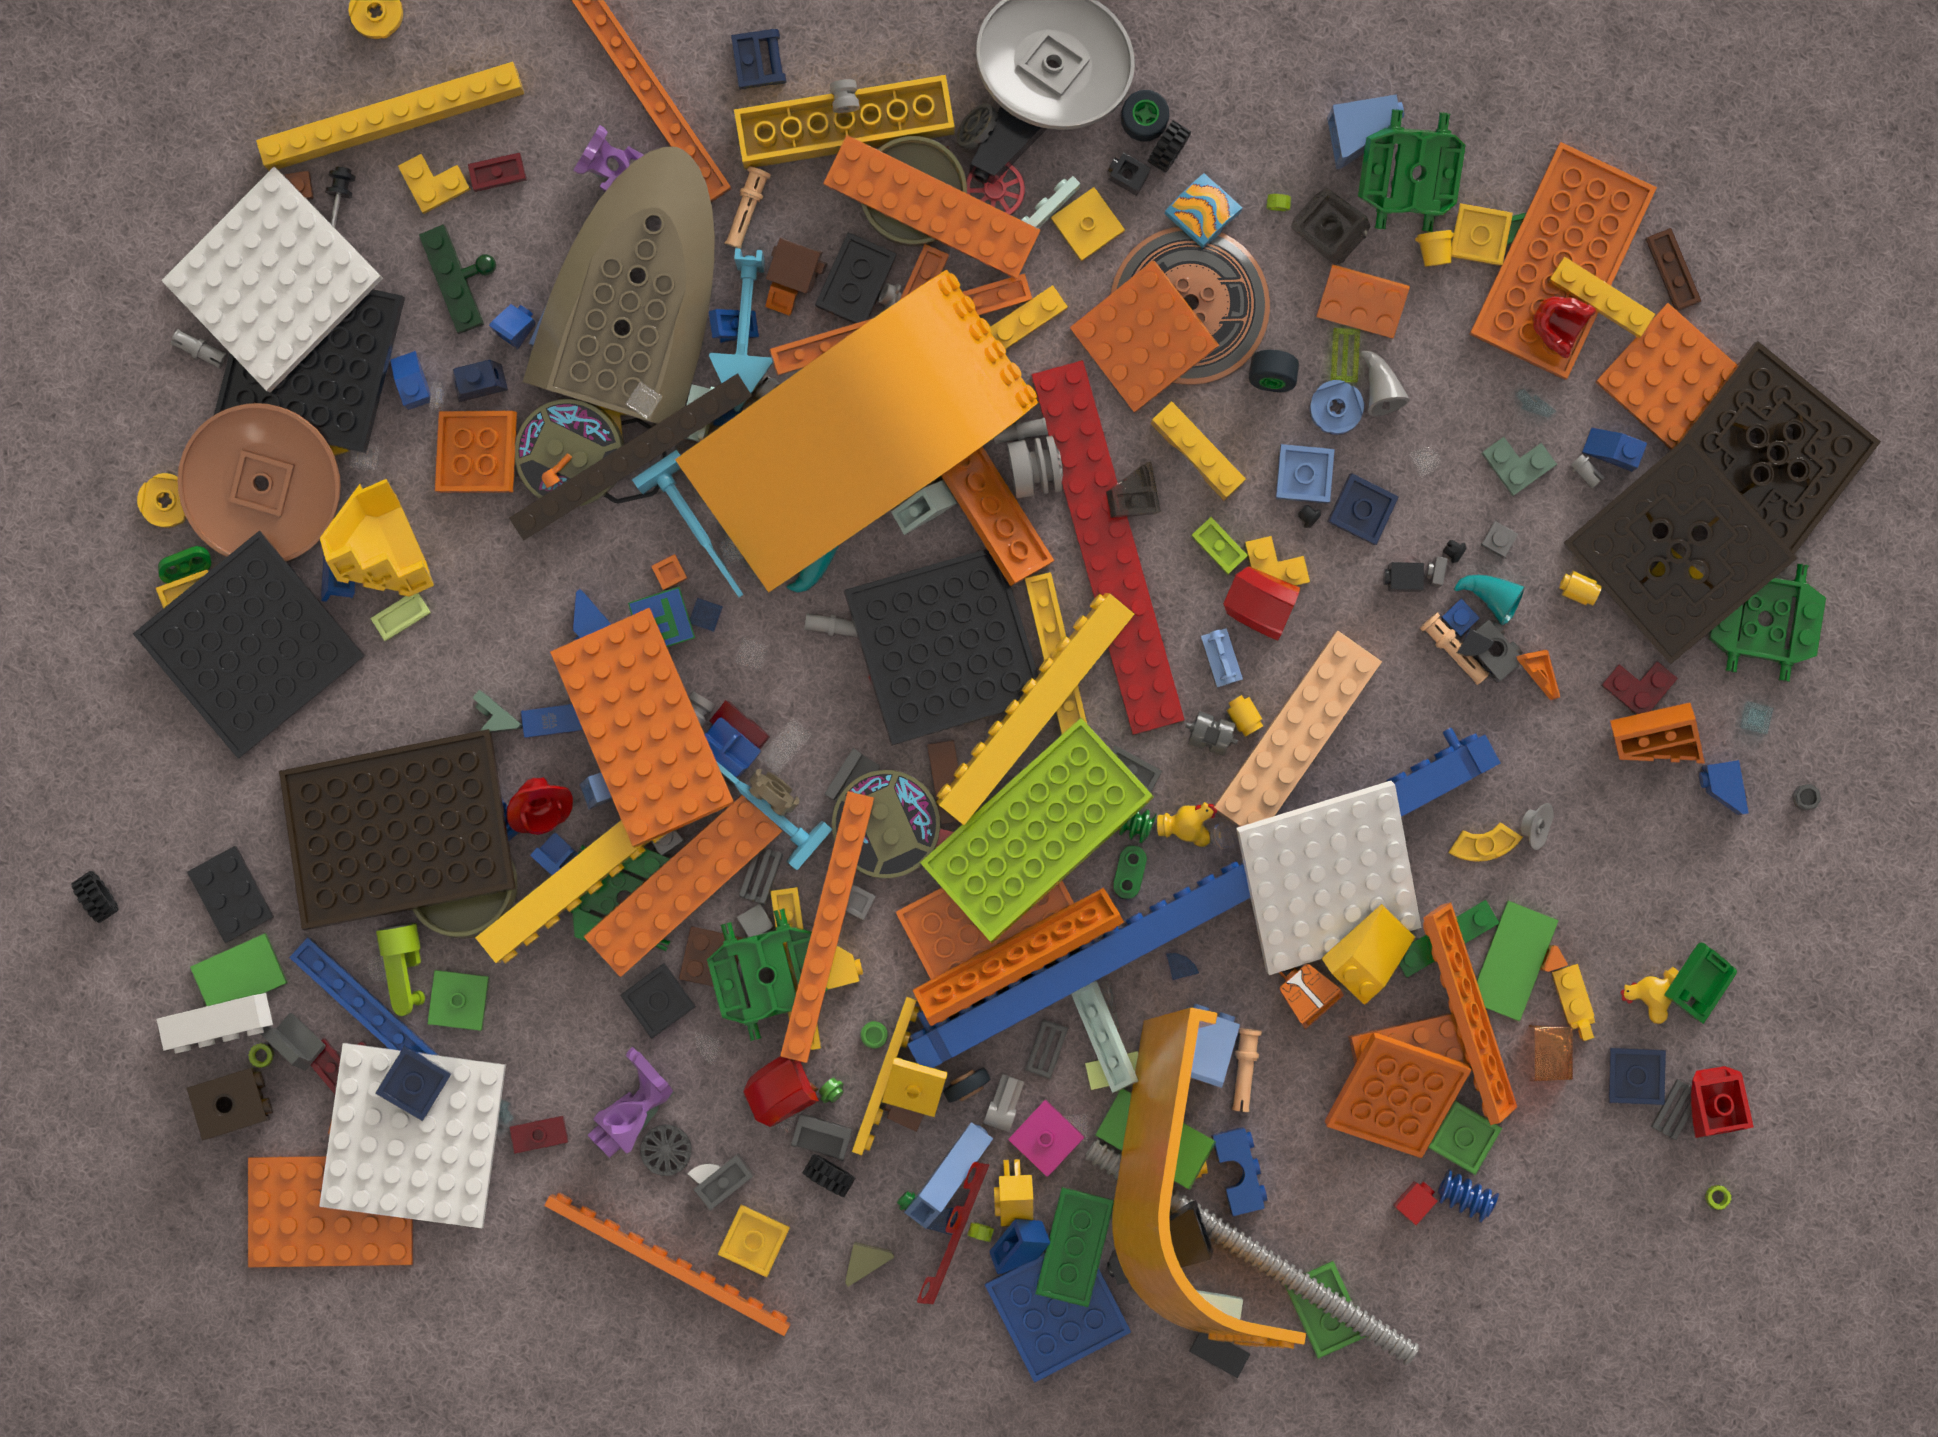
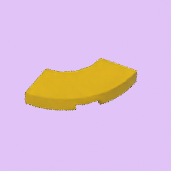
M1499 822L1493 830L1484 834H1472L1462 830L1448 853L1466 861H1488L1501 857L1511 851L1523 837Z

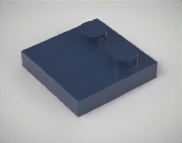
M1351 473L1348 475L1327 522L1368 543L1377 545L1399 496Z
M404 1045L375 1094L423 1121L452 1073Z
M1610 1048L1609 1103L1665 1105L1666 1050Z

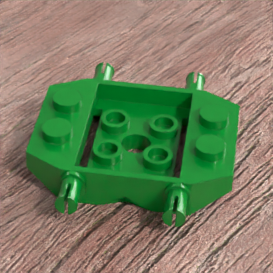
M1392 109L1388 128H1384L1366 137L1358 197L1376 209L1377 217L1374 228L1386 229L1387 216L1392 214V212H1413L1424 214L1422 231L1433 232L1435 216L1444 215L1457 204L1466 145L1456 135L1451 134V130H1448L1450 113L1439 112L1436 131L1416 130L1401 127L1403 110ZM1398 144L1395 154L1394 176L1391 181V196L1387 197L1394 145ZM1420 165L1421 175L1419 178L1414 179L1412 175L1413 170Z
M1797 564L1796 576L1792 581L1778 578L1772 579L1744 603V607L1742 604L1709 632L1708 639L1728 656L1725 671L1737 673L1740 656L1779 662L1778 665H1781L1778 680L1790 682L1791 669L1794 663L1817 656L1826 597L1807 584L1808 565ZM1792 597H1795L1796 604L1793 616L1789 647L1787 650L1784 649L1791 610ZM1762 611L1768 612L1772 617V622L1769 626H1762L1758 621V616Z
M582 845L580 849L585 850L587 847ZM645 848L646 851L633 861L630 857L622 865L625 867V870L648 879L670 858ZM623 872L618 873L613 878L610 875L605 877L601 881L603 886L592 895L589 892L579 898L582 903L571 911L573 913L574 937L588 942L583 936L603 919L591 914L590 910L592 909L607 916L619 905L617 896L621 891L626 890L632 893L644 881ZM662 939L660 941L661 943L668 946L670 944V941L666 939ZM659 943L655 946L665 952L668 947Z
M784 908L779 911H773L777 923L776 930L737 940L734 935L732 922L727 923V927L726 923L720 925L725 939L723 941L724 944L707 959L722 1018L745 1024V1026L747 1025L750 1041H754L755 1036L756 1040L762 1038L757 1024L758 1020L792 1011L796 992L783 946L784 942H787L797 983L799 984L812 931L790 926L787 922ZM735 955H738L751 1005L750 1008H748ZM768 967L774 971L775 977L772 982L765 983L760 980L759 972L762 968Z

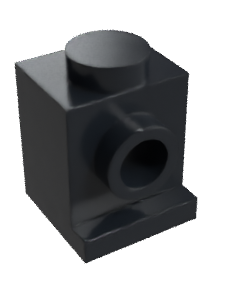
M1124 152L1120 159L1115 157L1108 168V172L1111 173L1109 180L1135 196L1138 195L1151 171L1150 167ZM1124 171H1130L1132 173V177L1130 179H1126L1122 176V173Z

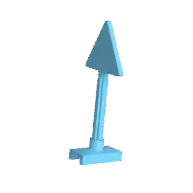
M735 248L734 259L737 270L741 271L740 279L743 280L736 354L710 353L709 357L721 383L738 373L752 394L773 364L770 357L747 355L753 284L756 281L757 272H764L765 259L762 250H757L756 257L750 255L743 257L741 249ZM747 400L734 407L735 412H739Z
M675 450L633 478L632 481L642 494L657 484L663 492L668 494L699 543L707 550L738 597H741L744 594L720 556L713 549L709 536L675 486L676 482L672 474L681 469L675 461L680 454Z
M717 762L722 775L732 782L744 797L791 836L790 840L798 847L786 862L798 870L832 831V828L823 821L809 834L801 827L797 828L784 816L775 813L766 800L754 797L749 791L750 786L739 781Z

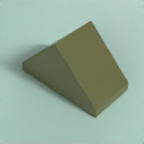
M854 1242L845 1280L846 1285L849 1287L893 1259L895 1255L892 1250Z

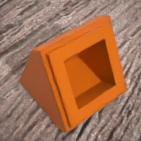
M1549 945L1540 970L1549 972L1568 966L1558 946Z

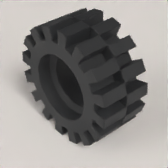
M1173 120L1157 142L1147 162L1166 173L1188 141L1191 131Z
M89 871L71 883L73 892L78 897L77 900L95 922L101 923L118 912L117 902L105 886L103 880H100V877L95 872Z
M816 1154L812 1155L802 1172L807 1178L821 1187L844 1198L856 1179L847 1171Z

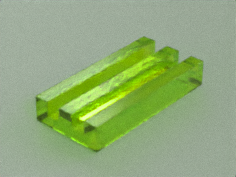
M1333 328L1330 381L1358 382L1360 329ZM1339 334H1343L1341 376L1337 375ZM1349 335H1354L1352 376H1347Z

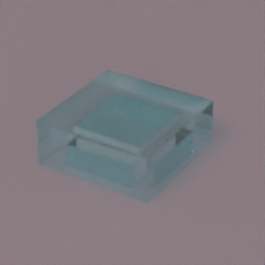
M1746 701L1739 728L1767 734L1773 708Z

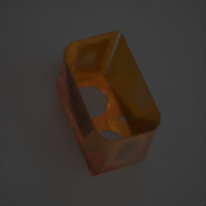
M1529 1025V1027H1534L1535 1079L1530 1081L1573 1080V1028Z

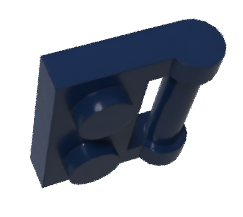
M778 29L731 35L739 90L779 85L787 82L786 74L782 72L778 40L780 39ZM761 41H767L772 70L770 75H764L759 44Z

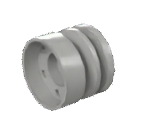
M1053 436L1046 437L1047 449L1043 450L1040 439L1036 438L1034 451L1029 452L1025 440L1007 443L1010 469H1013L1014 480L1012 481L1016 499L1034 496L1036 483H1040L1043 493L1048 494V481H1052L1055 493L1062 492V461Z

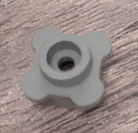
M886 283L878 298V302L883 304V309L886 310L900 300V284L891 285Z

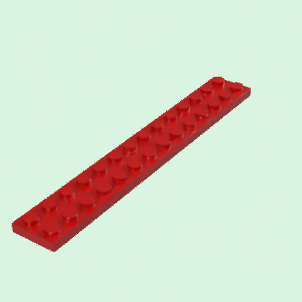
M1081 360L1031 374L1041 412L1046 421L1048 436H1053L1060 452L1063 468L1062 486L1094 599L1099 594L1103 596L1105 593H1110L1134 613L1133 617L1108 646L1132 735L1185 721L1084 362Z

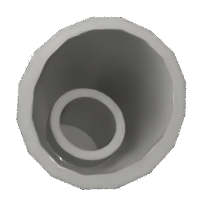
M1361 351V356L1369 367V415L1373 417L1383 416L1407 405L1410 399L1389 365L1376 353ZM1384 401L1390 403L1389 410L1382 409Z

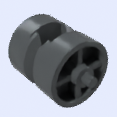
M1199 711L1195 722H1192V724L1186 723L1185 728L1190 729L1189 732H1191L1188 744L1201 749L1207 746L1210 752L1224 756L1231 743L1237 745L1238 740L1234 739V735H1232L1235 723L1224 719L1215 721L1213 715Z

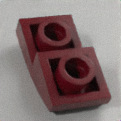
M726 700L709 720L714 724L718 718L725 719L759 749L770 738L753 720L748 719L731 702Z

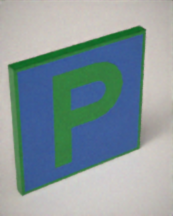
M680 587L628 603L631 615L647 608L651 609L667 647L695 638Z

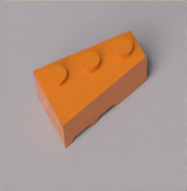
M1691 702L1610 720L1619 760L1654 761L1655 758L1670 759L1671 762L1696 760V763L1705 764Z

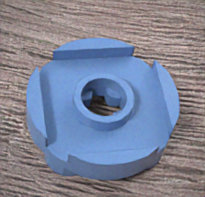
M1328 381L1322 384L1311 398V418L1315 425L1325 433L1334 435L1347 433L1354 429L1361 420L1364 411L1362 395L1357 388L1345 383V381ZM1336 400L1338 404L1344 405V408L1340 410L1341 414L1330 411V407L1333 405L1332 401Z

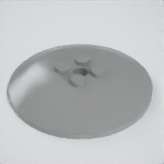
M1002 0L984 19L976 42V64L981 80L989 94L1010 114L1038 127L1068 130L1082 128L1099 122L1121 104L1126 97L1134 75L1135 58L1130 38L1117 17L1097 0ZM1054 60L1058 62L1060 67L1051 68L1046 62Z

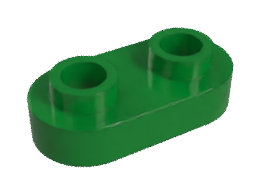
M194 546L165 557L158 564L159 578L168 584L204 570H209L211 567L210 553L204 547Z
M1138 846L1126 847L1122 850L1119 857L1113 889L1123 899L1135 897L1141 887L1147 857L1144 850ZM1130 854L1138 856L1136 864L1129 863L1128 857ZM1125 880H1129L1132 883V888L1128 891L1122 888V883Z

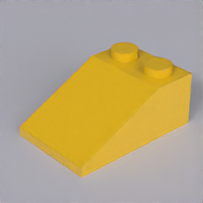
M1381 904L1321 959L1332 975L1365 1005L1386 986L1414 941L1415 936Z

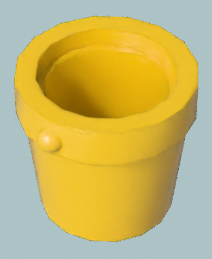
M1452 230L1417 235L1415 241L1420 244L1425 267L1451 263V239L1454 237Z

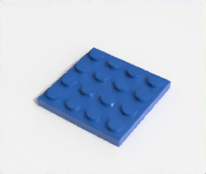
M1045 1252L1037 1260L1012 1269L984 1284L1034 1383L1131 1333L1099 1268L1089 1307L1035 1294Z

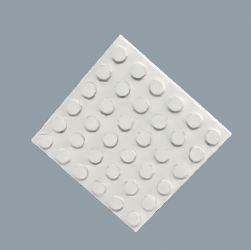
M273 167L165 276L162 282L266 391L271 392L358 305L383 277L277 168Z
M1392 781L1236 828L1265 969L1269 975L1320 960L1381 904L1409 931L1421 928L1397 792Z
M343 1043L319 1207L483 1228L506 1064L419 1053L452 1073L426 1117L421 1121L375 1094L401 1050Z

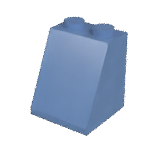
M1397 94L1332 106L1327 120L1336 169L1343 168L1364 154L1366 137L1384 128H1388L1392 109L1403 110L1402 118H1404L1403 104L1398 102Z
M1195 1003L1193 1008L1206 1011L1210 1009ZM1220 1012L1216 1019V1024L1198 1029L1191 1078L1222 1088L1240 1024L1234 1022V1016Z

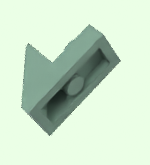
M478 690L473 696V699L478 702L475 707L487 717L490 713L493 715L480 731L489 729L491 733L521 730L523 727L519 721L483 691Z

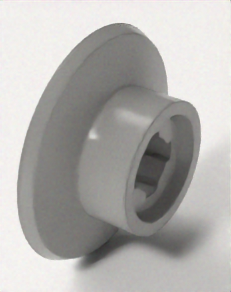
M1550 803L1542 804L1536 811L1528 810L1523 817L1521 832L1524 836L1529 837L1530 846L1534 850H1539L1546 842L1554 818L1553 807Z

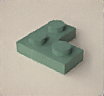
M1505 437L1481 453L1512 496L1557 465L1542 443L1519 458Z

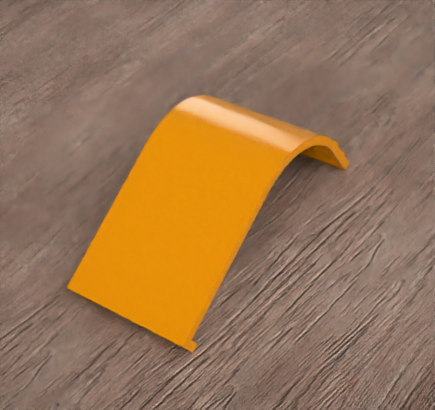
M948 270L943 271L883 311L675 459L768 593L954 467L1039 403L1034 389L1030 385H1026L1022 379L1019 367L1008 359L1003 344L995 340L990 332L991 328L987 321L979 317L975 311L974 302L970 297L964 295L959 288L960 283L955 275L949 273Z
M1190 1007L1144 1020L1135 1070L1138 1082L1134 1083L1132 1088L1112 1214L1114 1245L1122 1270L1132 1288L1152 1310L1178 1326L1209 1334L1208 1339L1234 1342L1236 1345L1248 1347H1277L1283 1349H1294L1295 1344L1304 1345L1306 1333L1246 1322L1218 1310L1195 1290L1179 1265L1170 1234V1202L1198 1029L1216 1024L1217 1013Z

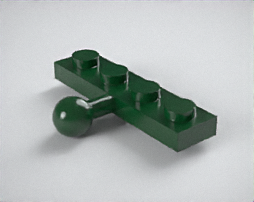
M442 224L419 234L457 333L460 334L483 325L484 322L467 279L477 274L491 275L496 269L495 259L491 255L483 254L476 259L475 264L462 269L445 225Z

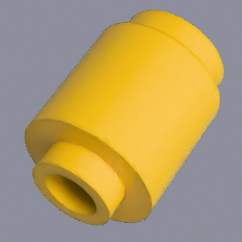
M1572 571L1570 575L1565 573L1559 588L1563 590L1562 596L1583 605L1590 604L1593 606L1602 586L1596 584V580Z
M1241 695L1228 703L1231 708L1226 711L1233 723H1235L1239 732L1242 731L1245 737L1263 727L1260 721L1262 717L1250 697L1244 699Z

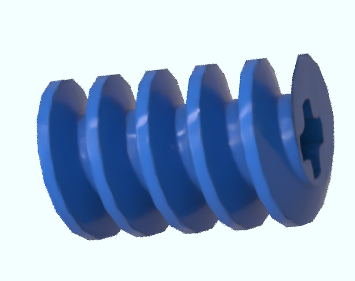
M1450 1169L1445 1173L1438 1188V1194H1440L1439 1203L1442 1204L1448 1198L1450 1199L1449 1208L1451 1209L1456 1203H1459V1213L1469 1208V1217L1472 1218L1476 1213H1479L1480 1223L1486 1217H1489L1493 1211L1499 1193L1492 1196V1191L1489 1188H1486L1481 1193V1184L1477 1183L1472 1187L1471 1179H1466L1462 1183V1176L1456 1174L1452 1178V1171Z

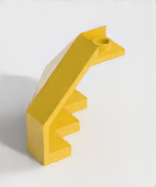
M384 479L364 489L359 484L320 537L326 562L337 581L344 583L349 581L362 583L363 587L381 591L390 589L398 591L399 595L408 597L434 586L428 564L399 499L388 480Z

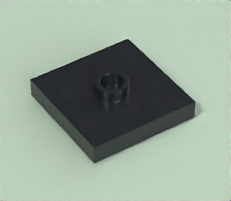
M665 963L620 995L651 1039L696 1007Z

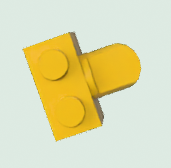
M1014 1159L1015 1176H1010L1009 1160H1003L1004 1176H999V1187H994L995 1216H1000L1001 1226H1010L1015 1219L1033 1220L1032 1175H1021L1020 1159Z

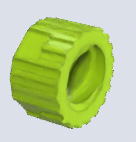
M1268 194L1267 209L1274 211L1290 210L1291 196Z
M263 1043L254 1045L248 1054L250 1063L259 1068L269 1066L275 1056L273 1048ZM259 1049H263L267 1053V1058L263 1062L257 1060L255 1056Z
M1714 1185L1706 1191V1202L1714 1209H1725L1731 1203V1194L1724 1186ZM1715 1191H1721L1724 1195L1722 1202L1719 1204L1715 1203L1712 1198Z
M971 1222L967 1235L982 1241L991 1242L994 1228Z

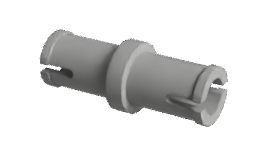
M179 329L172 337L175 340H171L170 343L172 346L190 353L192 358L196 360L200 358L219 369L225 361L223 358L227 357V353L206 344V340L202 338L198 340L181 332Z
M1045 418L1021 423V420L1016 421V424L1010 425L994 437L995 445L1048 435Z
M806 613L804 627L806 631L828 633V636L839 634L858 637L853 620L836 618V615L832 614L830 617Z

